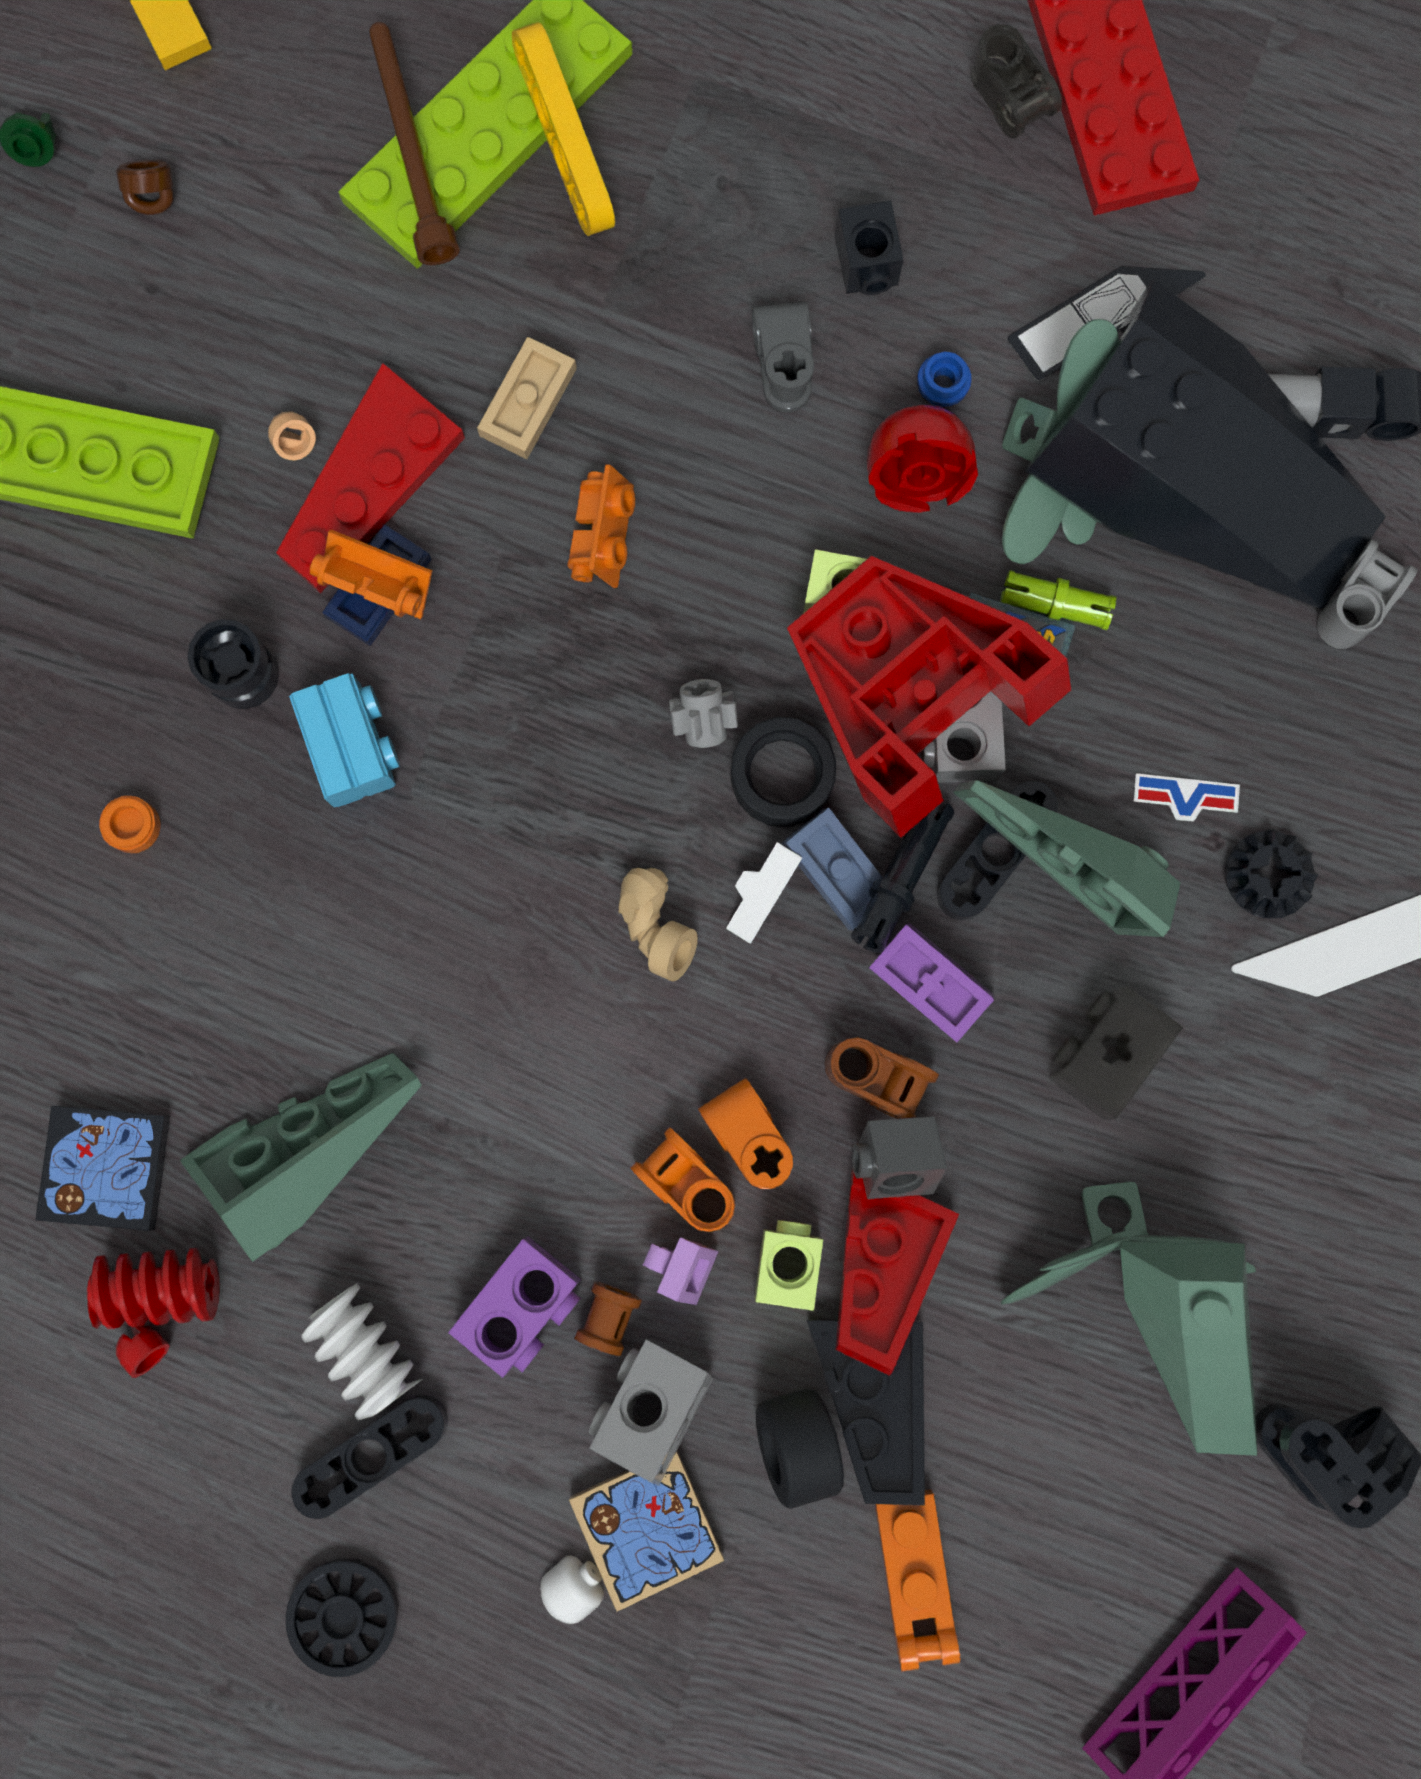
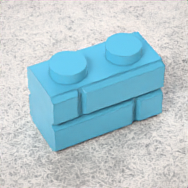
M347 673L324 681L321 685H313L293 692L289 696L324 799L330 805L340 807L360 800L364 796H371L391 789L396 785L391 770L400 767V763L390 737L380 738L373 719L381 717L382 712L371 685L362 688L353 673Z

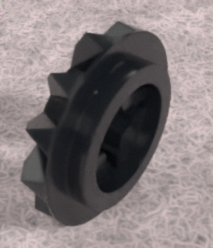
M1274 829L1247 836L1234 847L1227 860L1225 874L1231 896L1241 908L1257 917L1278 919L1296 913L1313 897L1311 893L1314 882L1318 877L1311 860L1313 852L1305 850L1297 841L1296 836L1279 833ZM1272 856L1277 869L1285 870L1286 873H1292V876L1278 881L1274 891L1270 887L1268 878L1260 877V874H1251V871L1254 872L1269 865L1270 857Z

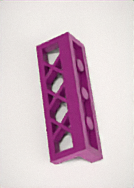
M1236 1567L1082 1749L1110 1779H1184L1307 1632L1291 1615ZM1244 1590L1264 1610L1249 1628L1228 1629L1227 1607ZM1216 1621L1217 1629L1208 1630ZM1238 1640L1234 1644V1646L1231 1649H1229V1641ZM1218 1641V1665L1210 1674L1190 1675L1188 1653L1197 1642ZM1178 1666V1675H1170ZM1190 1686H1199L1191 1695ZM1159 1687H1179L1180 1709L1171 1720L1151 1721L1150 1698ZM1139 1712V1721H1131ZM1139 1732L1140 1756L1124 1774L1104 1752L1120 1733ZM1151 1732H1160L1152 1741Z

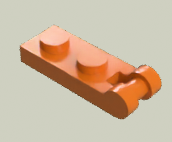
M931 1489L925 1490V1506L875 1504L901 1672L919 1669V1662L940 1659L942 1665L960 1663V1652L954 1627L934 1493ZM928 1618L934 1619L936 1634L914 1637L912 1621Z

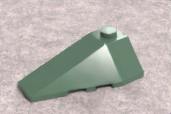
M978 780L959 783L953 791L956 796L1117 935L1164 937L1170 929L1180 882L1166 871L1169 867L1168 862L1153 849L1146 846L1139 847Z

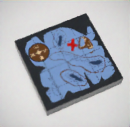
M51 1105L35 1221L143 1231L155 1230L170 1116Z

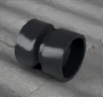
M221 619L207 623L196 632L189 644L187 659L192 674L220 702L231 708L249 709L259 706L271 697L277 687L279 669L276 659L249 627L236 620Z

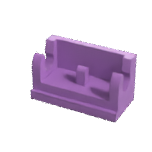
M909 922L869 967L955 1042L962 1038L994 1001V994Z

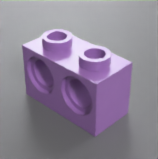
M528 1236L521 1240L448 1333L502 1378L513 1366L523 1372L544 1346L536 1336L551 1319L559 1326L581 1299L573 1292L581 1279ZM541 1270L551 1277L554 1283V1292L550 1300L536 1302L526 1295L524 1279L530 1271ZM504 1317L514 1324L517 1338L513 1346L500 1348L490 1341L487 1328L492 1318Z

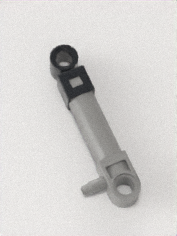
M1321 366L1315 375L1268 374L1320 438L1359 439L1366 431L1368 437L1375 440L1397 441L1408 439L1421 433V372L1415 369L1393 368L1376 373L1374 368Z

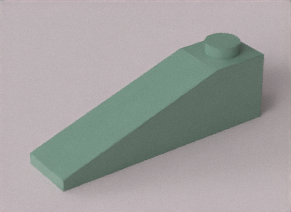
M391 1053L331 1080L324 1094L309 1101L299 1103L296 1097H293L278 1104L280 1114L253 1126L250 1125L247 1119H244L227 1127L186 1155L180 1162L253 1262L268 1250L277 1247L285 1238L303 1226L422 1084L418 1077L394 1053Z
M1121 1241L1120 1251L1125 1301L1196 1452L1257 1456L1245 1244Z

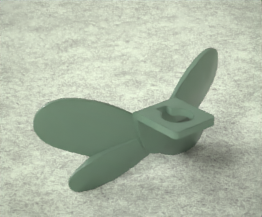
M1105 319L1091 320L1084 324L1071 339L1059 374L1057 411L1025 398L1018 399L1002 443L1003 449L1032 461L1054 426L1069 417L1119 341L1117 329L1110 321ZM1033 415L1034 426L1039 427L1036 438H1029L1026 443L1022 444L1020 439L1022 425L1028 416ZM1029 475L1015 496L1005 519L1002 533L1004 553L1008 559L1015 563L1025 564L1031 562L1047 547L1060 523L1068 541L1078 545L1087 542L1091 538L1097 521Z
M1135 1182L1085 1187L1081 1196L1091 1246L1048 1262L1039 1269V1271L1047 1272L1018 1287L1001 1301V1304H1012L1029 1298L1063 1281L1112 1251L1120 1250L1121 1241L1229 1242L1200 1237L1149 1235L1138 1187ZM1110 1197L1118 1198L1128 1206L1130 1220L1123 1228V1232L1113 1234L1112 1229L1100 1221L1098 1206L1102 1200ZM1246 1262V1273H1255L1256 1268Z

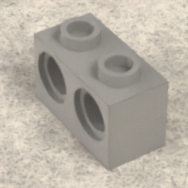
M991 691L920 752L921 760L935 772L938 783L969 782L975 780L997 781L1006 770L1002 701ZM953 738L967 740L974 749V758L967 761L954 758L948 750L947 741Z

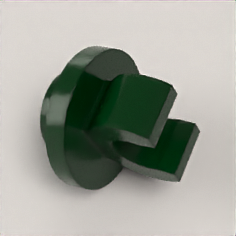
M16 112L4 120L0 128V144L10 158L29 167H40L51 160L55 152L56 134L49 113H42L39 120L33 116Z

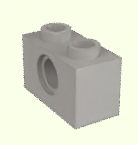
M645 1340L640 1351L632 1348L623 1361L617 1375V1380L623 1384L613 1403L610 1404L605 1401L597 1411L589 1429V1434L595 1437L589 1449L650 1483L659 1486L713 1381V1377L699 1367ZM644 1395H657L662 1403V1413L659 1419L650 1426H638L633 1417L635 1403Z

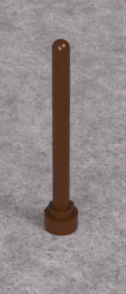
M375 22L370 27L369 35L419 219L415 226L416 232L413 234L416 254L419 262L422 264H444L456 258L460 252L455 229L447 223L444 217L439 215L390 29L383 22Z

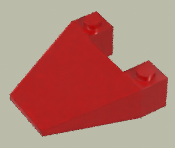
M870 556L787 627L864 801L900 838L944 801L935 772L917 754L991 691L1026 725L1031 726L1071 691L1067 658L1027 622L873 556Z

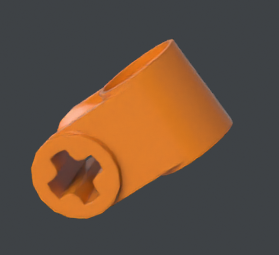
M746 1078L698 1108L701 1116L724 1151L729 1152L745 1179L752 1186L759 1189H774L781 1186L788 1179L793 1168L791 1151L774 1126L773 1119ZM763 1148L767 1154L777 1151L781 1155L782 1159L776 1166L779 1172L777 1177L771 1179L766 1172L756 1175L752 1171L751 1167L757 1162L755 1152L758 1149Z
M669 1127L664 1132L666 1139L643 1163L635 1162L630 1169L664 1203H669L690 1225L706 1232L721 1230L729 1224L734 1216L736 1207L734 1195L705 1165L707 1162ZM675 1155H678L677 1159L659 1176V1172ZM705 1189H715L725 1199V1212L716 1222H703L694 1212V1199L698 1193Z

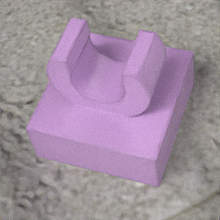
M679 1238L674 1251L663 1246L651 1244L643 1266L664 1275L657 1293L677 1302L697 1305L718 1251L701 1243Z

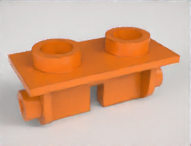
M605 465L604 473L589 472L587 480L582 481L580 484V495L575 520L580 524H592V530L573 531L567 567L572 570L571 578L573 580L592 582L593 574H595L612 588H618L620 571L625 566L627 560L625 539L628 520L635 509V494L633 490L634 485L611 465Z
M334 530L328 531L324 556L317 554L310 566V575L317 577L318 584L322 586L329 584L349 593L362 595L366 600L393 610L394 614L398 617H403L405 614L418 619L423 617L432 570Z

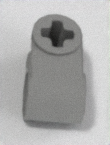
M1370 539L1319 614L1317 630L1321 639L1336 649H1348L1358 644L1382 623L1391 607L1411 584L1418 569L1412 565L1403 567L1377 550L1378 543ZM1343 609L1351 611L1356 616L1359 625L1350 623L1345 618Z

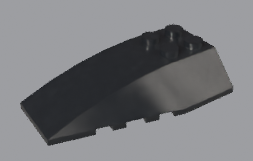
M1155 280L1151 281L1119 328L1124 334L1069 417L1054 426L1025 472L1114 534L1131 540L1141 541L1157 547L1156 549L1177 557L1187 558L1206 565L1209 569L1225 575H1233L1252 582L1255 586L1309 606L1323 609L1342 582L1341 579L1350 570L1386 516L1247 348Z

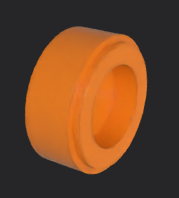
M121 796L112 800L104 808L100 816L99 827L102 837L110 846L125 853H139L151 847L157 840L161 823L159 815L152 805L135 796Z

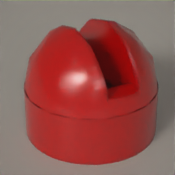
M150 1326L132 1327L133 1338L130 1339L127 1335L122 1334L116 1344V1356L121 1366L132 1378L139 1377L151 1370L163 1359L169 1350L170 1345L159 1332Z

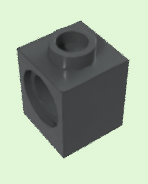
M935 1116L867 1122L859 1142L855 1143L852 1147L854 1175L857 1179L863 1178L867 1199L934 1194L947 1170Z

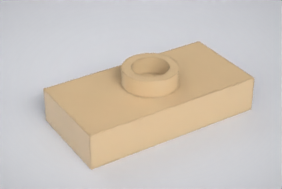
M527 337L477 427L479 436L528 459L577 370L575 359Z

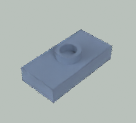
M823 808L781 844L802 857L798 866L846 928L854 930L871 900L869 890L873 882L878 878H882V876L830 808Z

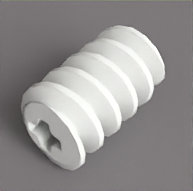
M358 1283L313 1313L308 1318L311 1322L301 1338L304 1342L324 1339L323 1344L315 1354V1358L318 1362L337 1358L338 1361L329 1372L328 1377L331 1381L346 1377L351 1378L341 1396L344 1401L360 1396L364 1397L365 1400L355 1413L357 1420L376 1415L423 1379L405 1383L404 1379L414 1365L412 1361L406 1360L395 1364L391 1363L390 1360L400 1346L397 1340L382 1345L378 1344L377 1340L387 1327L384 1321L368 1326L364 1324L365 1319L374 1307L371 1302L354 1307L351 1305V1301L360 1289Z

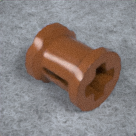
M594 1282L591 1291L595 1294L584 1327L577 1330L574 1339L604 1353L621 1356L625 1347L621 1341L633 1309L640 1308L642 1299L620 1288Z

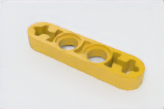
M539 22L512 31L514 53L579 224L587 236L613 228L615 226V216L610 197L546 30Z

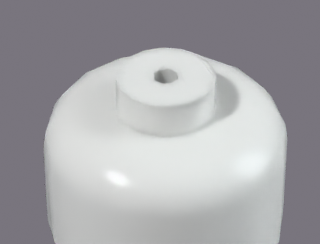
M566 1556L543 1576L540 1585L542 1601L554 1618L567 1624L578 1623L600 1605L604 1598V1591L599 1584L602 1576L598 1567L593 1562L587 1561L583 1564L575 1556Z

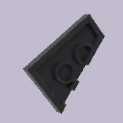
M807 1320L865 1504L925 1506L923 1322L913 1323L895 1368L889 1376L836 1350L838 1321Z

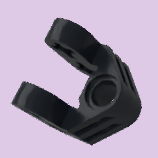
M1281 1403L1266 1406L1255 1417L1259 1447L1297 1493L1310 1504L1327 1510L1336 1519L1355 1528H1368L1378 1523L1408 1496L1421 1466V1453L1381 1406L1369 1408L1332 1426L1318 1418L1305 1416L1299 1410ZM1279 1419L1287 1424L1282 1429L1279 1441L1273 1443L1272 1439L1277 1435L1273 1424ZM1359 1495L1363 1501L1359 1507L1355 1508L1348 1504Z

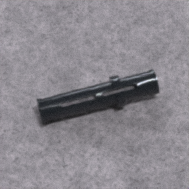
M949 803L944 806L941 813L937 812L941 805L939 804L904 835L883 877L873 882L869 890L871 900L857 927L851 933L852 939L858 945L865 936L868 937L863 947L864 949L876 953L883 952L901 914L907 913L911 909L915 901L912 893L944 830L955 814L953 807Z

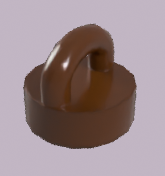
M133 161L119 165L116 169L119 190L122 192L125 203L131 209L141 214L155 215L164 213L171 207L173 202V179L170 165L165 161ZM159 192L160 197L155 201H145L138 198L136 194Z

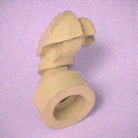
M655 868L631 869L622 881L619 913H622L624 921L627 923L631 941L638 940V948L648 958L650 972L674 982L683 976L693 960L698 941L697 933L694 929L675 921H670L660 927L657 920L661 917L660 909L665 900V893L668 891V884H666L668 878L661 870Z

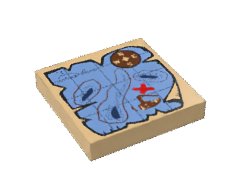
M678 1450L659 1486L626 1470L571 1496L569 1499L616 1611H620L724 1561V1555Z

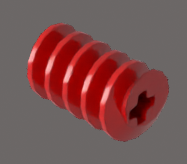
M189 1248L185 1265L179 1264L178 1256L174 1249L166 1250L162 1267L156 1266L155 1258L151 1251L143 1252L138 1269L133 1268L132 1260L128 1253L119 1254L115 1271L110 1270L109 1261L105 1255L96 1256L87 1286V1308L92 1326L98 1329L102 1324L108 1329H116L126 1322L131 1327L144 1326L148 1319L154 1325L167 1324L172 1317L178 1323H187L192 1320L195 1314L202 1322L214 1320L220 1294L218 1267L214 1259H210L209 1263L203 1264L198 1248Z

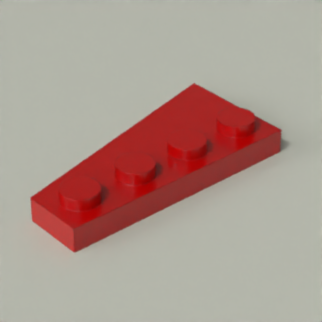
M382 363L276 552L279 558L321 594L327 586L318 584L317 577L310 575V566L317 554L324 556L328 531L334 530L367 544L465 439L462 429Z

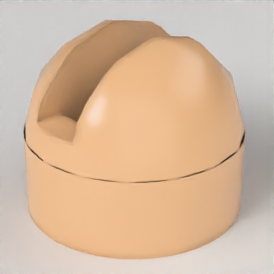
M293 411L281 412L273 417L269 426V441L277 454L284 459H302L314 448L316 436L313 428L303 416ZM292 428L302 431L301 435L299 436L295 433L286 431L284 429Z

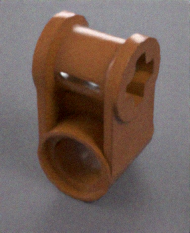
M850 1038L835 1044L827 1053L824 1063L826 1074L834 1085L869 1102V1105L895 1119L917 1118L915 1112L928 1084L936 1083L939 1074L932 1069L903 1055L892 1053L862 1038ZM848 1048L860 1051L866 1059V1072L857 1081L847 1079L839 1069L840 1056Z

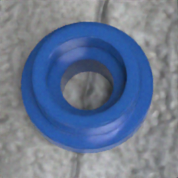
M941 352L928 357L922 363L917 376V386L921 395L928 402L936 406L946 407L959 403L967 395L971 385V372L968 365L960 356L952 352ZM938 376H947L951 379L953 385L948 388L941 387L935 383L934 379Z

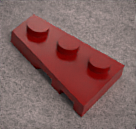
M852 1169L836 1338L837 1351L889 1376L891 1375L958 1219V1213L920 1195L867 1199L863 1178L857 1179Z

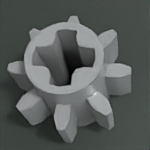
M711 679L690 681L680 688L681 699L669 700L673 734L675 736L685 734L686 742L690 746L706 748L719 745L727 738L726 728L738 727L734 693L732 691L722 693L721 684L718 681Z

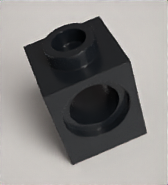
M891 200L838 209L835 240L846 294L862 292L865 295H876L889 290L892 286H898L904 259ZM871 248L878 251L881 255L866 257L859 250Z

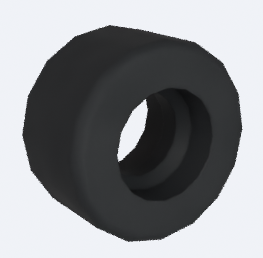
M804 1389L760 1402L756 1409L758 1441L768 1478L780 1503L792 1509L838 1495L844 1486L842 1455L831 1417L818 1393L811 1389Z

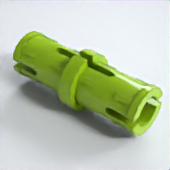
M1009 570L1004 583V587L1008 588L1002 591L1000 604L1047 614L1046 620L1058 622L1060 618L1099 627L1107 631L1113 614L1105 612L1115 609L1116 596H1108L1069 586L1070 581L1058 578L1055 583Z

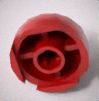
M918 405L906 407L889 415L876 429L868 447L867 470L869 485L875 488V497L882 504L898 511L927 512L930 511V506L926 502L940 501L945 498L947 506L958 502L972 490L978 477L975 445L971 432L954 413L939 406Z

